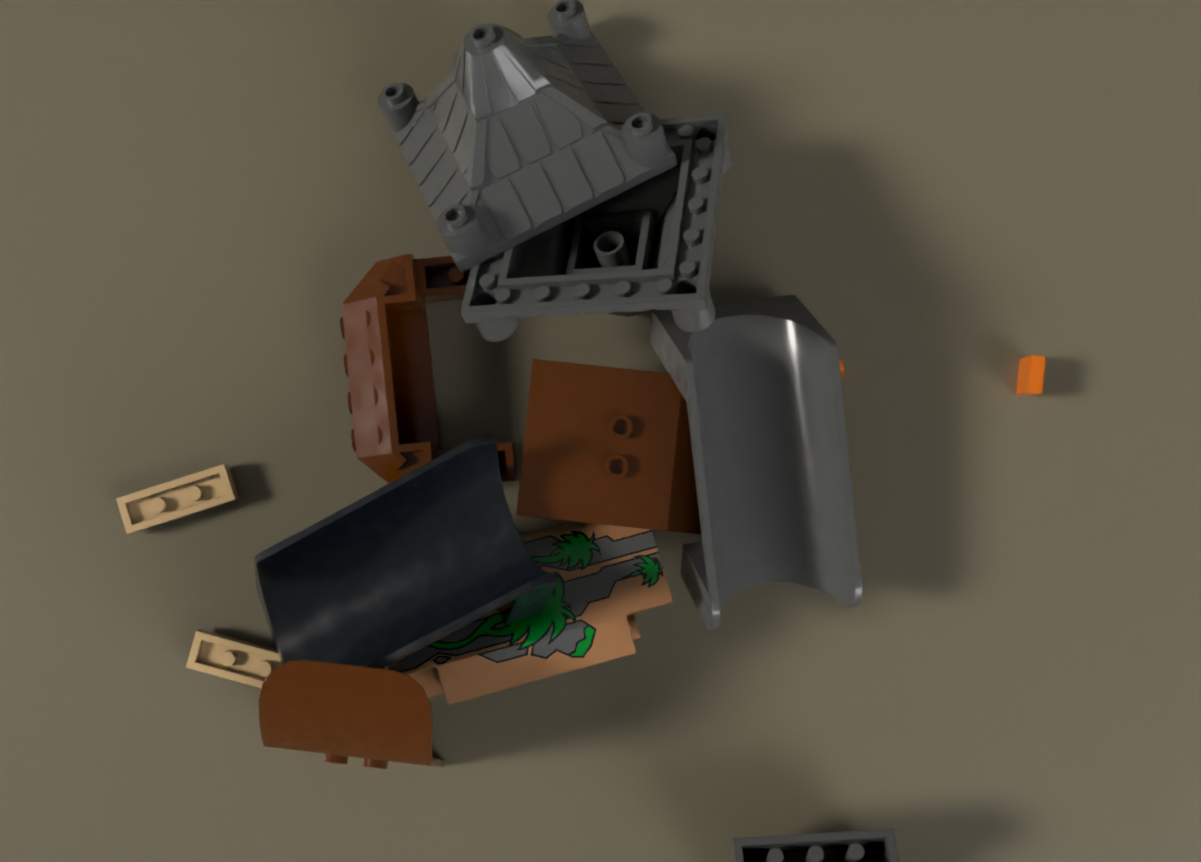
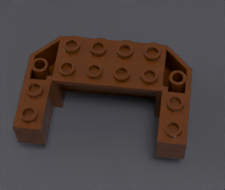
M405 254L378 261L342 303L343 317L340 318L342 337L346 343L347 354L344 355V367L350 384L348 407L350 414H353L354 429L351 432L353 450L362 463L388 484L454 449H440L426 303L464 299L471 268L460 273L452 256L415 259L412 254ZM497 443L501 481L519 480L515 443Z

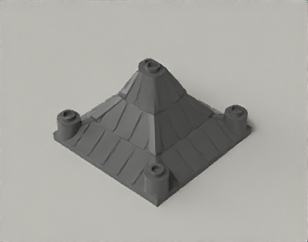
M560 0L549 10L547 17L553 36L523 38L520 34L509 28L491 23L474 27L470 33L466 34L454 56L450 68L451 74L421 101L418 100L413 88L406 83L389 84L379 95L378 105L397 140L437 224V229L460 273L677 166L675 154L666 142L660 118L655 114L646 113L591 32L583 4L577 0Z
M727 113L660 119L666 142L675 154L677 166L471 267L460 311L465 323H475L482 337L491 342L503 341L510 337L518 326L517 317H543L546 315L562 316L581 313H608L631 317L651 309L671 310L676 325L685 332H698L709 327L716 315L709 283L723 173L727 172L733 163L728 139L730 124Z

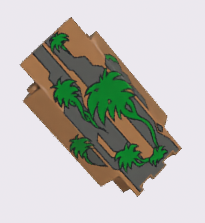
M569 521L520 535L523 544L535 563L545 572L554 573L558 581L543 611L505 625L497 609L387 667L388 670H394L412 677L424 688L428 697L444 693L447 704L450 705L635 654L636 649L633 640L641 637L634 613L673 602L652 530Z

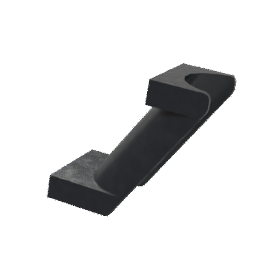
M492 434L479 436L456 446L447 453L299 533L271 546L254 557L257 594L282 664L288 661L312 660L384 669L497 609L505 625L543 611L558 583L554 573L545 572L535 563L517 531L505 498L499 470L498 445Z

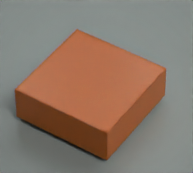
M1030 355L1019 358L1016 395L1034 396L1043 393L1045 356Z

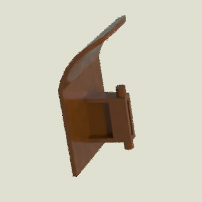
M533 359L516 515L701 534L687 402L669 373Z
M312 660L288 661L273 669L262 684L259 698V720L262 741L265 747L324 753L323 762L347 764L348 756L364 758V767L387 769L388 761L436 767L444 766V760L432 758L433 716L431 702L424 688L409 675L387 669Z

